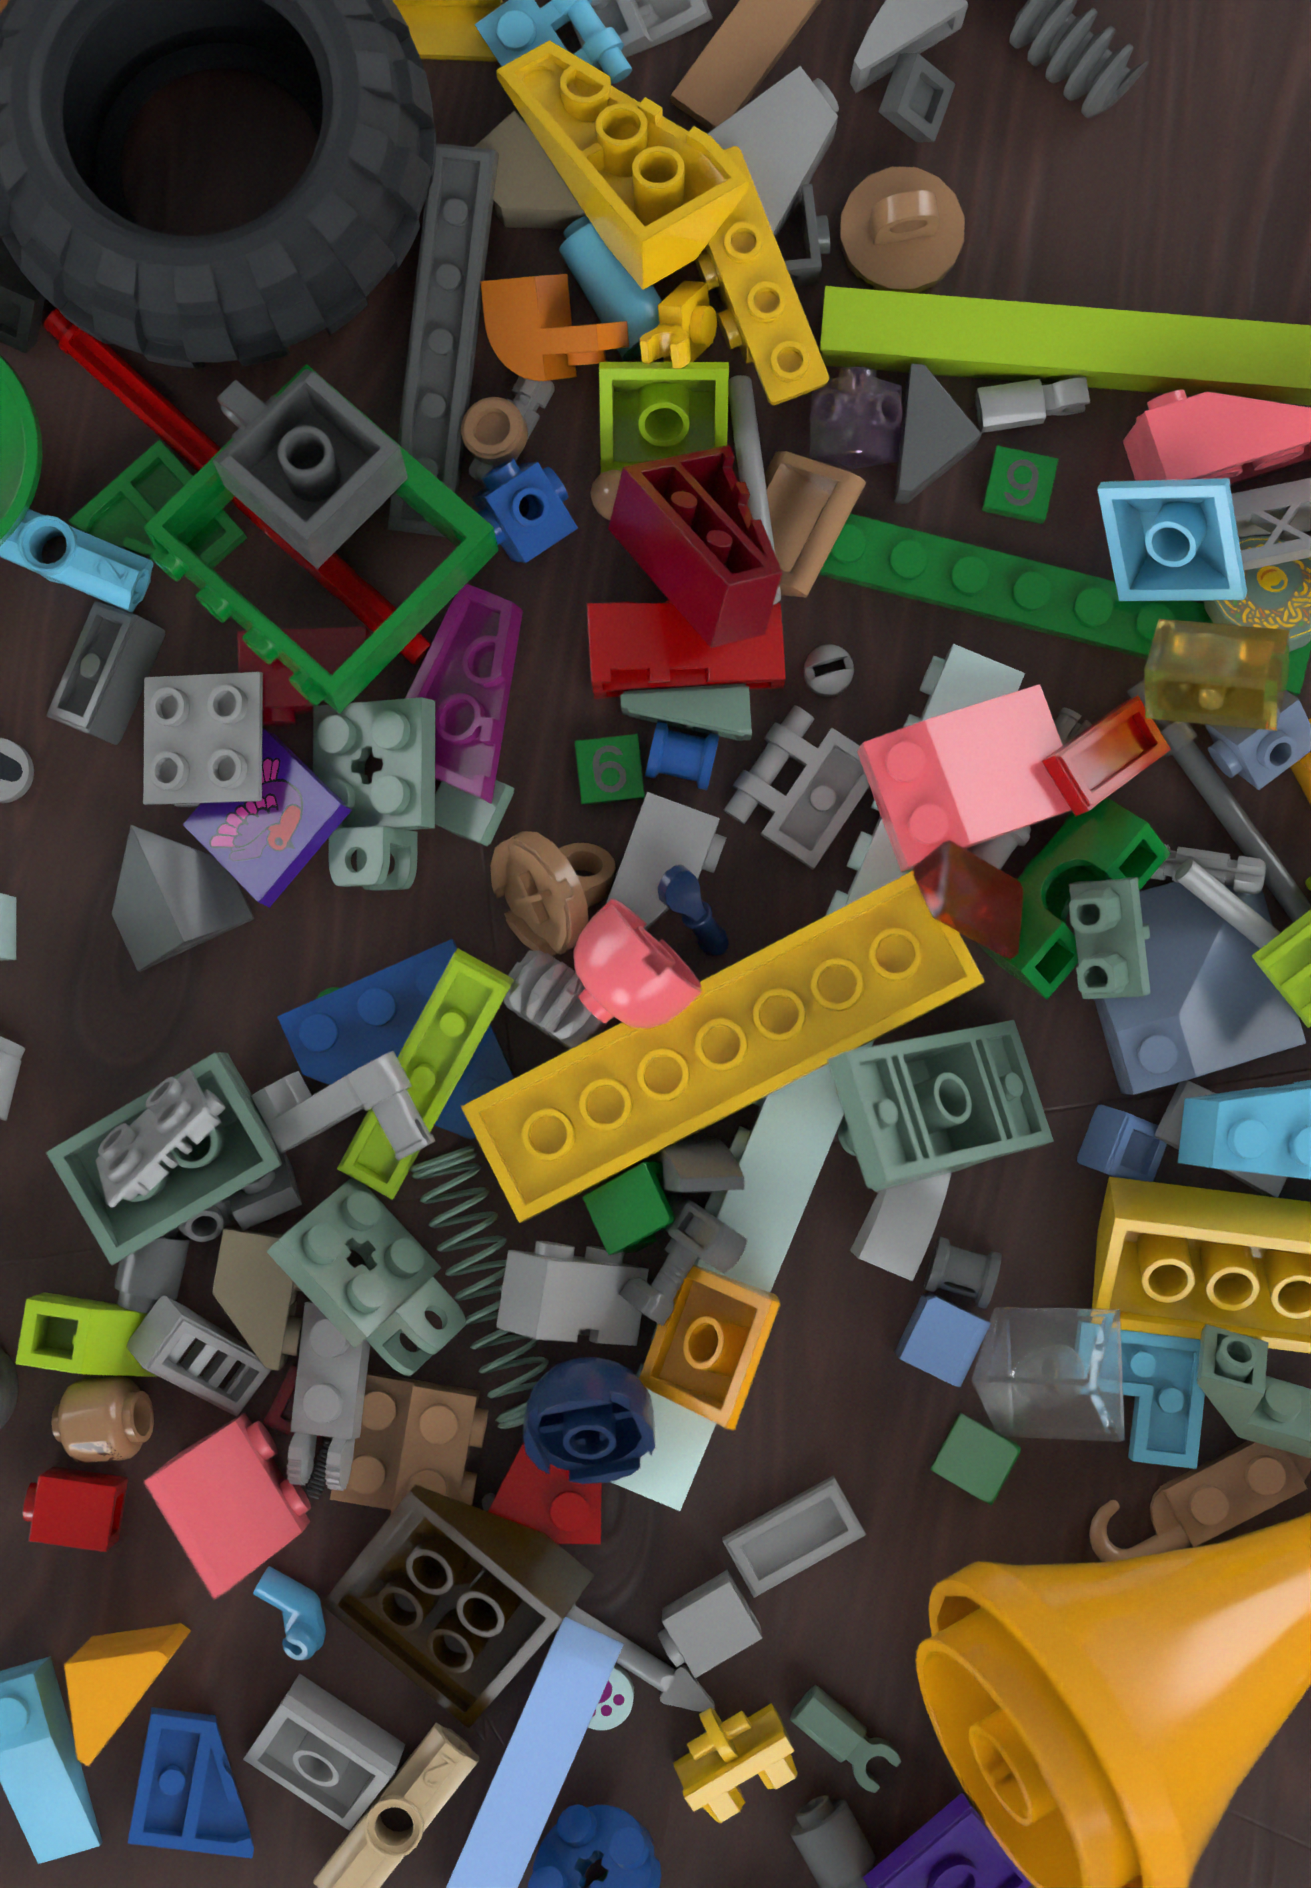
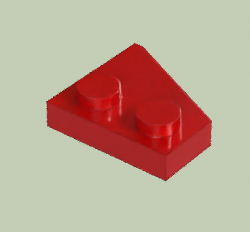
M523 1441L487 1512L545 1533L557 1544H601L602 1483L581 1484L569 1481V1470L559 1469L551 1464L550 1474L540 1470L527 1456Z

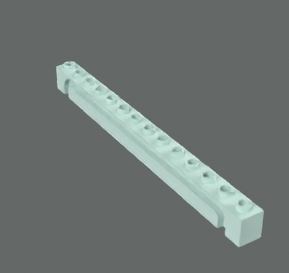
M953 644L945 659L933 656L919 691L930 695L921 718L909 714L904 727L1016 692L1021 685L1025 673ZM874 799L871 808L878 810ZM880 815L872 835L860 832L847 863V867L857 870L848 894L836 890L826 916L921 866H924L934 887L937 889L950 855L901 872ZM872 1041V1042H870V1043H868V1044H866V1045H864V1046H862V1047H860V1048H858V1049L872 1047V1044H873L874 1041ZM829 1064L752 1103L760 1107L751 1129L748 1130L739 1126L729 1148L744 1175V1190L712 1191L705 1206L706 1211L747 1239L745 1250L740 1260L725 1274L700 1257L696 1259L694 1265L771 1292L844 1115ZM658 1323L655 1327L651 1340H653L656 1329L658 1327ZM640 1364L639 1369L636 1373V1376L638 1378L642 1371L643 1364ZM647 1389L651 1396L654 1412L655 1449L651 1456L648 1451L640 1458V1469L630 1476L611 1481V1483L680 1511L716 1423Z

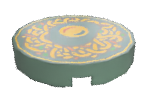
M1248 536L1239 539L1240 551L1264 546L1270 536ZM1280 539V540L1278 541V543L1286 542V541ZM1311 557L1244 570L1247 595L1244 600H1203L1205 611L1216 628L1237 645L1253 650L1255 645L1271 648L1269 653H1287L1301 648L1311 641Z

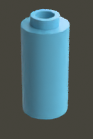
M583 216L565 229L563 234L566 240L560 246L559 252L601 323L627 321L629 347L618 348L617 350L623 360L637 358L641 356L640 337L660 324L658 304L662 300L653 285L642 290L607 248L588 217Z

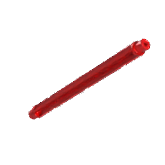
M55 309L46 318L43 328L59 341V349L65 354L72 356L105 388L111 390L128 409L197 472L221 450L214 441L106 343L99 341L66 319L58 309ZM236 496L231 500L243 514L334 597L341 600L373 632L397 609L374 587L367 584L357 575L355 570L335 552L316 569ZM418 633L399 653L415 666L426 656L431 643Z

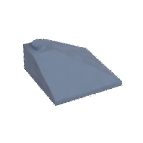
M1172 882L1139 891L1142 922L1149 924L1150 938L1145 940L1150 994L1142 997L1094 999L1121 1094L1134 1095L1306 1043L1299 1016L1251 956L1260 949L1181 883ZM1226 885V888L1272 925L1263 890L1258 894L1236 892L1233 890L1234 886Z

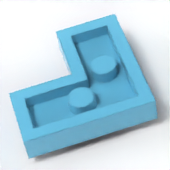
M1079 1322L1072 1387L1079 1390L1135 1396L1128 1458L1134 1462L1197 1469L1205 1393L1197 1384L1201 1340L1092 1326V1324Z

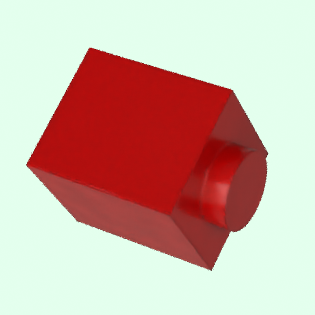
M51 1467L39 1475L38 1483L31 1482L26 1492L23 1519L24 1521L32 1522L29 1541L107 1552L119 1541L128 1477Z

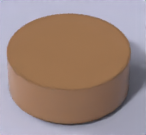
M488 397L479 400L467 410L461 424V435L465 446L477 460L488 465H500L509 459H515L523 451L528 439V427L524 417L512 402L500 397Z

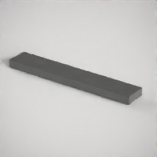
M436 143L434 179L431 186L428 187L425 199L398 444L459 497L465 446L461 435V424L470 403L482 301L480 281H484L499 153L492 149ZM392 494L388 530L445 537L397 494Z

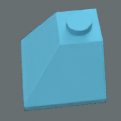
M1229 478L1100 483L1097 490L1119 601L1245 599L1247 587Z

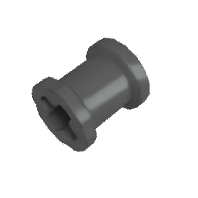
M938 1236L927 1268L923 1289L935 1292L939 1288L975 1299L976 1307L986 1309L997 1282L1002 1255L1001 1253L991 1251L988 1256L952 1246L949 1239Z

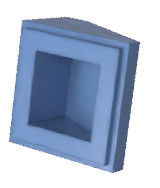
M1101 1104L1094 1111L1077 1156V1162L1112 1177L1153 1182L1167 1143L1154 1136L1158 1125Z

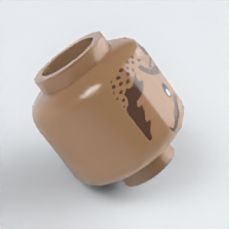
M119 1376L75 1381L65 1390L60 1404L54 1408L52 1414V1431L56 1440L62 1443L69 1456L80 1463L131 1459L141 1449L143 1442L150 1438L154 1425V1411L149 1395L145 1391H141L130 1378Z

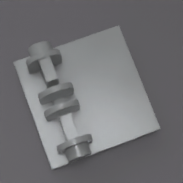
M262 672L144 677V805L174 804L175 807H198L200 803L262 801Z
M190 1068L177 1080L174 1077H169L160 1083L146 1101L145 1106L148 1109L130 1126L124 1123L116 1127L98 1149L100 1156L95 1161L107 1204L112 1208L123 1197L132 1201L138 1194L146 1196L169 1173L168 1169L160 1162L161 1160L171 1168H175L179 1164L178 1160L170 1152L175 1146L185 1154H189L193 1150L192 1146L184 1138L186 1135L194 1143L198 1144L221 1122L218 1115L226 1107L208 1089L202 1093L195 1074Z

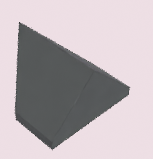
M130 826L112 916L138 972L255 919L238 881L212 855L136 826Z

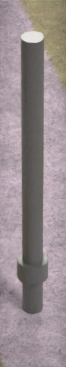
M1146 677L1130 688L1127 693L1131 698L1137 695L1140 697L1171 748L1169 752L1164 754L1165 757L1173 755L1245 857L1258 858L1265 862L1266 874L1264 883L1294 923L1311 909V903L1193 739L1198 735L1183 714L1176 717L1156 687Z

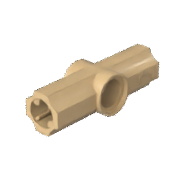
M435 1723L388 1785H385L373 1800L370 1808L316 1875L313 1883L318 1888H380L403 1857L417 1847L425 1829L478 1763L479 1756L470 1748L468 1742L453 1730ZM390 1807L401 1808L411 1816L414 1825L402 1832L393 1831L384 1825L380 1813Z

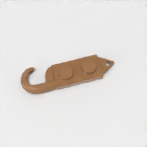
M1248 1440L1201 1464L1197 1469H1192L1159 1486L1160 1488L1153 1494L1150 1504L1151 1522L1156 1535L1131 1548L1121 1549L1110 1542L1107 1535V1524L1109 1519L1119 1510L1120 1505L1116 1500H1110L1098 1509L1091 1521L1089 1536L1092 1549L1100 1561L1104 1563L1181 1550L1190 1546L1197 1547L1307 1490L1304 1481L1311 1471V1458Z

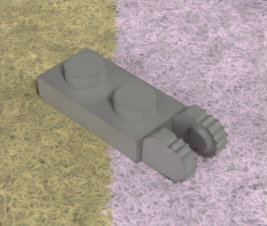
M312 1301L305 1302L290 1430V1432L295 1433L289 1445L287 1480H289V1483L305 1486L306 1483L308 1484L314 1466L313 1459L315 1457L317 1435L333 1437L327 1451L326 1485L329 1489L344 1491L351 1477L355 1439L360 1438L370 1344L365 1339L354 1348Z

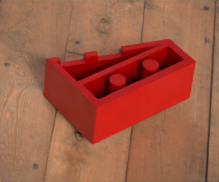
M670 600L665 601V603L629 601L587 603L591 682L594 699L621 698V694H624V691L732 684H745V686H749V690L777 689L784 686L786 677L781 603L773 605L764 635L712 648Z

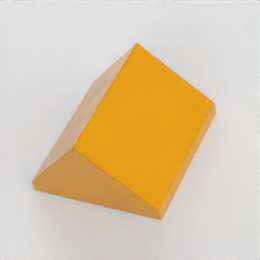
M693 1265L673 1299V1312L663 1326L658 1324L639 1380L646 1389L725 1428L735 1430L780 1301L777 1295Z
M179 1623L92 1636L64 1664L76 1754L79 1761L87 1767L92 1763L191 1632L190 1629Z

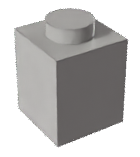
M728 1570L662 1608V1623L665 1628L657 1633L662 1646L673 1664L678 1667L686 1662L694 1678L762 1639L760 1624Z

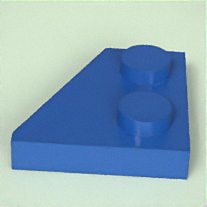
M151 1707L129 1828L128 1844L244 1858L253 1857V1838L215 1715Z

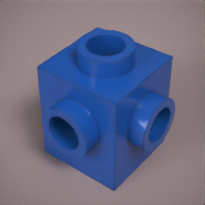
M514 458L501 463L481 478L486 487L471 496L480 510L477 513L494 527L497 545L501 544L513 562L527 563L578 529L563 504L569 498L563 483L550 467L547 466L542 469L538 462H523L518 465ZM522 500V502H523V511H522V513L520 514V511H519V503H520V501Z

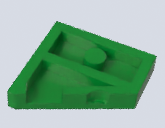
M159 439L68 521L74 528L154 561L150 555L156 549L143 526L193 476ZM222 509L187 546L213 569L248 537Z

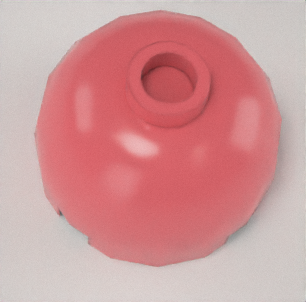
M614 898L591 918L579 934L574 949V967L585 989L578 997L583 1005L605 1024L613 1016L624 1024L635 1028L649 1029L667 1023L681 1013L702 992L699 989L702 985L687 964L663 939L658 942L644 929L647 925L646 922Z

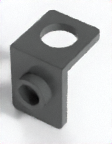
M812 184L802 185L799 203L806 259L784 261L794 287L818 285L822 268L820 254L830 253L827 215L816 216Z

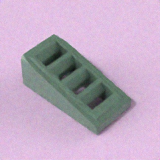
M745 684L624 691V694H621L622 714L628 715L630 718L657 723V721L665 722L668 726L705 734L714 733L720 735L719 737L738 741H750L749 686H745Z

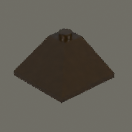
M415 1484L321 1605L469 1729L563 1621L595 1575L545 1533Z

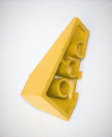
M550 40L496 70L498 81L607 248L642 290L696 260L749 189V179L712 136L695 126L690 131L680 127L663 116L661 106L646 97L641 103L613 87L609 75Z

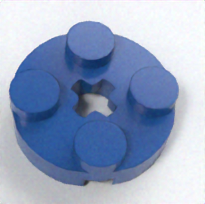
M578 1804L569 1806L560 1814L557 1824L548 1832L541 1843L535 1857L528 1888H585L586 1878L584 1876L586 1870L598 1859H602L601 1865L608 1870V1875L604 1882L594 1880L589 1888H659L661 1866L660 1861L655 1857L654 1845L651 1842L654 1840L649 1831L638 1820L620 1808L609 1805H595L587 1808Z

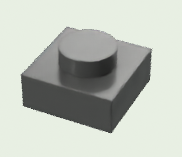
M919 53L899 54L878 113L915 142H935L955 83Z

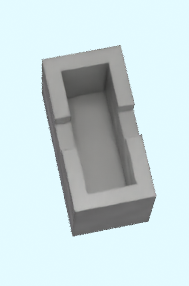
M536 1241L535 1252L508 1250L496 1328L533 1339L577 1342L578 1335L590 1336L589 1341L594 1343L637 1346L642 1312L620 1296L619 1293L629 1279L640 1277L647 1281L649 1269L623 1263L625 1252L608 1256L605 1247L587 1246L585 1257L574 1256V1246L547 1241Z

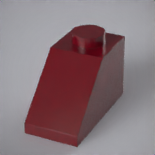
M366 627L282 630L331 675L371 636ZM237 631L238 673H263L262 725H293L296 723L295 714H312L314 712V705L305 699L289 681V678L294 673L278 658L270 665L267 664L242 639V636L247 631Z

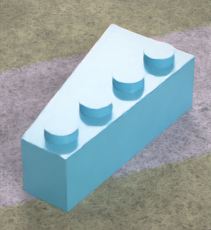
M1311 1080L1293 1082L1294 1084L1260 1087L1185 1098L1178 1163L1311 1179Z

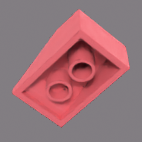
M1176 390L1150 400L1147 403L1149 410L1144 411L1143 414L1136 418V424L1123 440L1135 481L1229 478L1230 485L1311 460V408L1213 392H1204L1187 398L1185 390Z
M1040 684L939 715L863 742L857 751L901 872L1072 811L1042 763V760L1063 745Z
M246 1413L241 1414L182 1450L144 1481L213 1599L228 1591L295 1539L310 1523L305 1513L311 1509L306 1493L301 1485L291 1484L289 1480L284 1478L272 1458L278 1454L272 1436L259 1420L252 1424Z

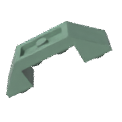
M1205 1324L1201 1332L1197 1384L1237 1437L1311 1458V1389L1266 1376L1268 1342Z

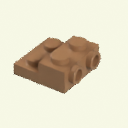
M367 1371L360 1438L355 1439L349 1484H347L344 1491L332 1489L330 1500L391 1510L392 1514L416 1484L472 1506L478 1473L466 1471L470 1446L482 1448L489 1409L477 1408L480 1391Z

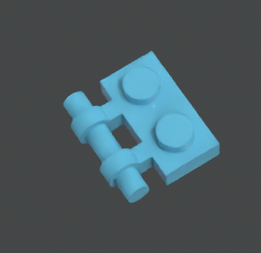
M508 0L474 24L501 66L506 65L549 40L567 50L555 31L568 21H571L585 42L583 47L574 53L575 56L597 69L601 67L604 73L610 76L612 84L622 81L632 72V67L621 52L624 43L614 28H606L591 6L592 0H551L541 8H539L535 0Z

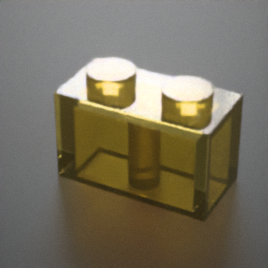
M1159 619L1145 666V717L1149 719L1276 731L1288 683L1290 630Z

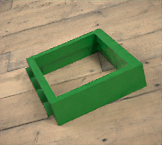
M306 364L275 397L277 398L305 369L314 370ZM232 438L143 526L156 549L150 557L173 580L178 582L185 575L200 589L195 595L198 601L220 622L224 623L231 616L247 631L242 636V639L263 661L270 665L278 658L294 673L289 678L290 683L305 699L314 706H318L324 700L340 714L499 551L494 527L396 443L401 449L408 479L394 493L457 548L331 675L187 546L235 497L223 485L213 462L233 441Z

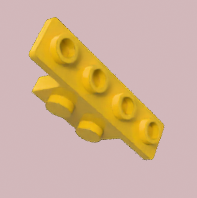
M732 146L724 149V151L749 179V189L697 257L695 263L702 282H707L708 291L717 288L725 310L717 313V318L728 348L733 349L739 346L746 364L754 363L769 403L777 405L826 386L829 381V374L741 149L737 146Z

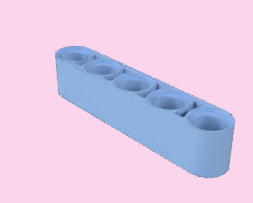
M568 1617L563 1619L446 1888H518L624 1643Z

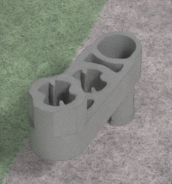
M394 1051L365 1064L313 1096L299 1071L251 1095L279 1154L310 1140L363 1108L365 1111L373 1110L396 1153L397 1161L436 1141L433 1135L429 1133L407 1091L412 1085Z

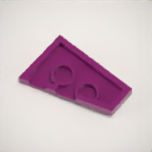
M466 584L454 596L405 699L423 697L435 701V779L492 804L523 610L512 601Z

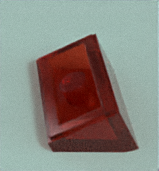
M953 841L942 843L912 868L914 871L913 876L934 919L1005 958L1012 959L1018 954L1023 905V887L1020 881Z

